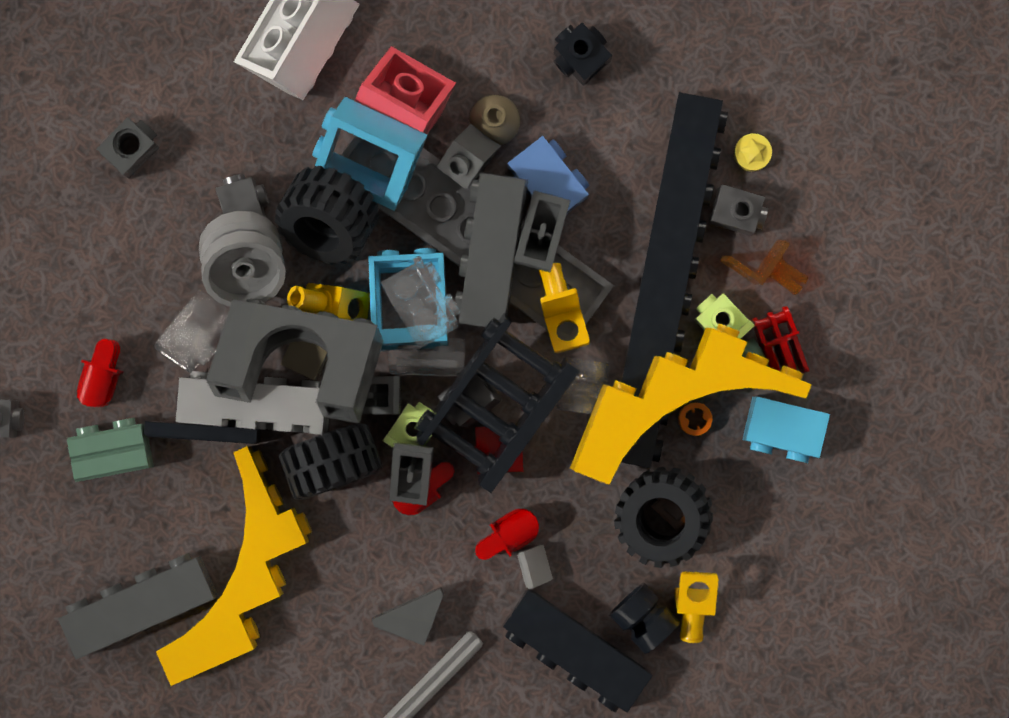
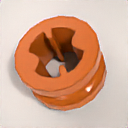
M698 402L689 403L680 410L678 422L686 434L692 436L702 435L712 425V413L704 404ZM695 408L703 411L701 418L705 420V424L702 428L696 425V430L688 427L690 421L685 416L689 410L694 413Z

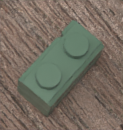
M135 418L114 421V429L100 432L98 425L77 428V436L67 438L75 482L153 468L154 464L149 437L144 435L145 424H136Z

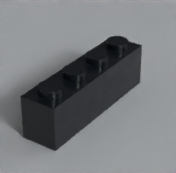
M526 589L503 623V628L508 630L505 635L507 639L522 649L528 644L539 653L536 658L553 670L557 665L570 673L566 678L568 681L583 691L588 686L600 694L597 700L615 713L619 708L628 713L653 676L645 667L531 589Z

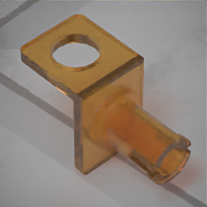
M776 240L755 273L731 256H722L720 259L722 263L753 284L763 285L770 277L793 295L798 294L803 287L799 284L801 282L806 284L808 280V275L803 274L783 260V254L790 245L786 240Z

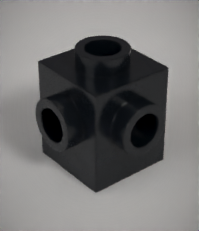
M582 22L574 29L572 25H569L555 38V41L558 43L554 47V55L557 57L554 60L555 65L566 77L573 74L583 86L611 62L612 54L604 47L607 41L594 26L588 29ZM581 48L584 49L586 53L580 55L577 54L574 50Z

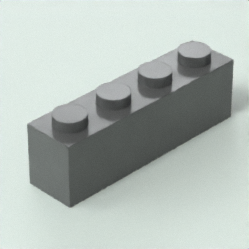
M480 173L479 180L473 179L470 202H476L474 217L467 218L465 239L471 240L469 254H462L459 276L465 277L463 292L457 291L454 303V313L460 314L459 323L486 327L493 317L499 320L503 313L507 315L509 313L516 266L514 259L519 245L528 179L489 173Z
M189 553L168 561L171 569L157 574L156 569L152 568L134 576L137 584L123 589L121 583H118L100 591L102 599L92 604H89L87 598H84L66 606L68 614L58 618L75 660L217 598V591L202 557L198 556L192 559Z

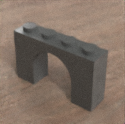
M247 299L246 301L232 300L206 379L214 396L251 403L262 366L267 357L274 350L287 343L297 341L310 342L320 346L328 353L326 369L316 398V403L322 416L360 423L383 345L378 325L363 318H355L353 321L341 319L329 312L307 313L290 305H283L281 308L268 306L256 299Z

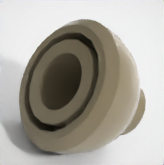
M492 94L479 99L472 107L469 115V125L472 124L499 145H504L511 141L520 128L521 119L518 108L509 98L502 95Z

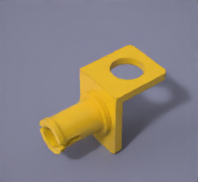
M553 263L551 272L538 270L546 296L540 298L554 352L561 353L589 345L590 339L580 309L578 291L576 288L568 290L561 264ZM564 322H572L578 327V335L571 341H564L557 335L558 327Z
M308 283L306 288L301 286L292 287L287 295V303L290 306L299 308L303 312L313 314L329 312L338 318L353 321L354 319H351L348 314L349 303L354 298L357 299L360 308L356 318L367 319L370 293L338 286Z
M681 572L679 588H675L674 594L677 614H682L680 639L684 642H702L704 638L705 615L715 616L719 581L716 573ZM694 582H702L709 589H692L688 587Z

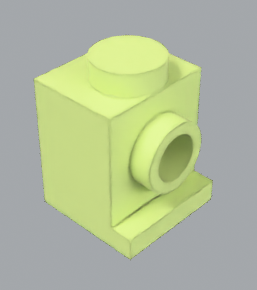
M724 293L718 298L710 294L695 308L700 314L694 320L704 331L705 328L717 329L716 316L720 312L726 313L729 316L727 326L740 332L738 335L739 339L755 326Z
M418 402L415 407L408 403L383 441L391 447H394L396 442L420 445L416 442L417 436L412 437L407 434L406 427L410 422L417 423L427 409L431 412L433 410L421 402ZM432 435L429 437V439L426 441V443H425L423 446H426V444L428 443V441L430 440V438L432 437Z

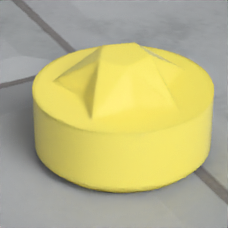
M751 133L743 136L734 148L736 163L740 168L749 172L763 169L769 163L772 156V147L769 141L760 134Z

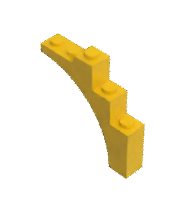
M718 324L717 329L705 328L690 368L686 367L687 359L667 352L665 358L654 356L638 397L634 396L636 388L615 380L613 387L605 384L602 385L570 469L610 485L622 459L639 437L664 415L683 404L718 391L743 388L775 390L796 397L807 398L812 384L802 381L804 374L792 368L782 366L781 371H777L767 367L769 360L757 354L747 352L746 357H742L747 342L738 338L740 333L738 330L722 324Z
M246 446L233 452L243 481L246 506L244 540L236 568L223 594L206 616L182 637L156 651L171 686L254 650L258 646L255 639L260 638L258 628L252 617L245 618L244 612L280 597L284 594L281 587L286 585L279 566H271L269 560L309 542L307 535L312 533L305 514L303 512L297 514L295 508L280 513L278 507L283 505L281 495L276 485L269 486L263 472L268 471V467L261 451L254 452L251 446Z

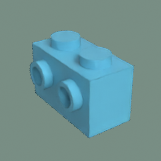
M757 396L752 397L742 440L751 442L750 450L772 455L773 448L788 451L787 459L808 463L809 457L820 458L830 414Z

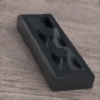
M145 421L144 435L146 437L258 444L261 441V429Z

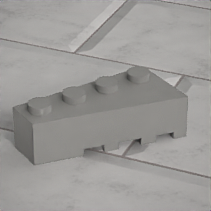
M190 371V378L179 377L176 422L306 432L320 435L329 432L330 418L322 416L316 403L322 381L302 380L301 387L286 386L287 379L264 377V384H256L251 403L214 396L206 381L209 372Z

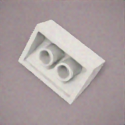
M269 0L235 58L234 63L282 91L304 100L308 92L314 87L316 78L326 61L332 56L344 30L352 22L353 15L360 4L355 0Z

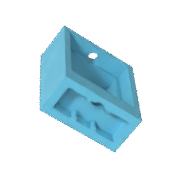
M344 97L337 109L330 107L323 120L322 128L327 131L325 137L321 136L313 150L312 156L317 158L315 166H322L324 169L330 167L337 169L340 173H347L351 176L350 178L362 183L364 189L373 195L372 201L395 211L407 191L427 134ZM341 129L398 155L399 157L391 178L335 153L334 149Z
M420 248L414 250V254L399 255L397 250H382L377 252V256H368L371 322L378 325L382 336L383 345L381 351L449 348L444 253H436V249ZM435 271L438 326L383 329L381 273Z

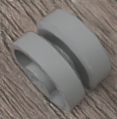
M234 211L222 214L208 223L200 235L199 256L202 281L207 293L218 303L229 307L233 299L240 301L256 299L265 303L276 296L284 285L286 268L282 255L281 239L277 227L267 217L250 211Z

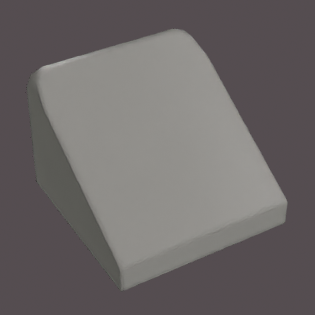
M544 545L518 551L517 557L526 588L532 589L553 579Z

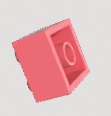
M391 46L361 84L355 101L428 134L441 116L456 83Z

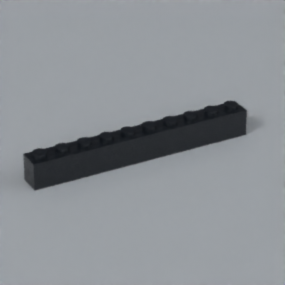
M682 92L678 94L622 383L636 388L634 394L636 397L640 394L654 356L665 358L667 352L673 354L674 351L681 352L685 330H679L678 327L681 315L688 316L692 294L685 292L688 278H696L699 257H694L693 251L695 242H703L707 221L700 220L702 205L710 206L714 185L708 184L707 180L709 170H717L721 148L714 147L716 134H724L728 112L721 111L723 100ZM669 413L664 415L639 437L624 456L621 463L651 468L652 461H660L664 440L657 439L659 424L667 426Z

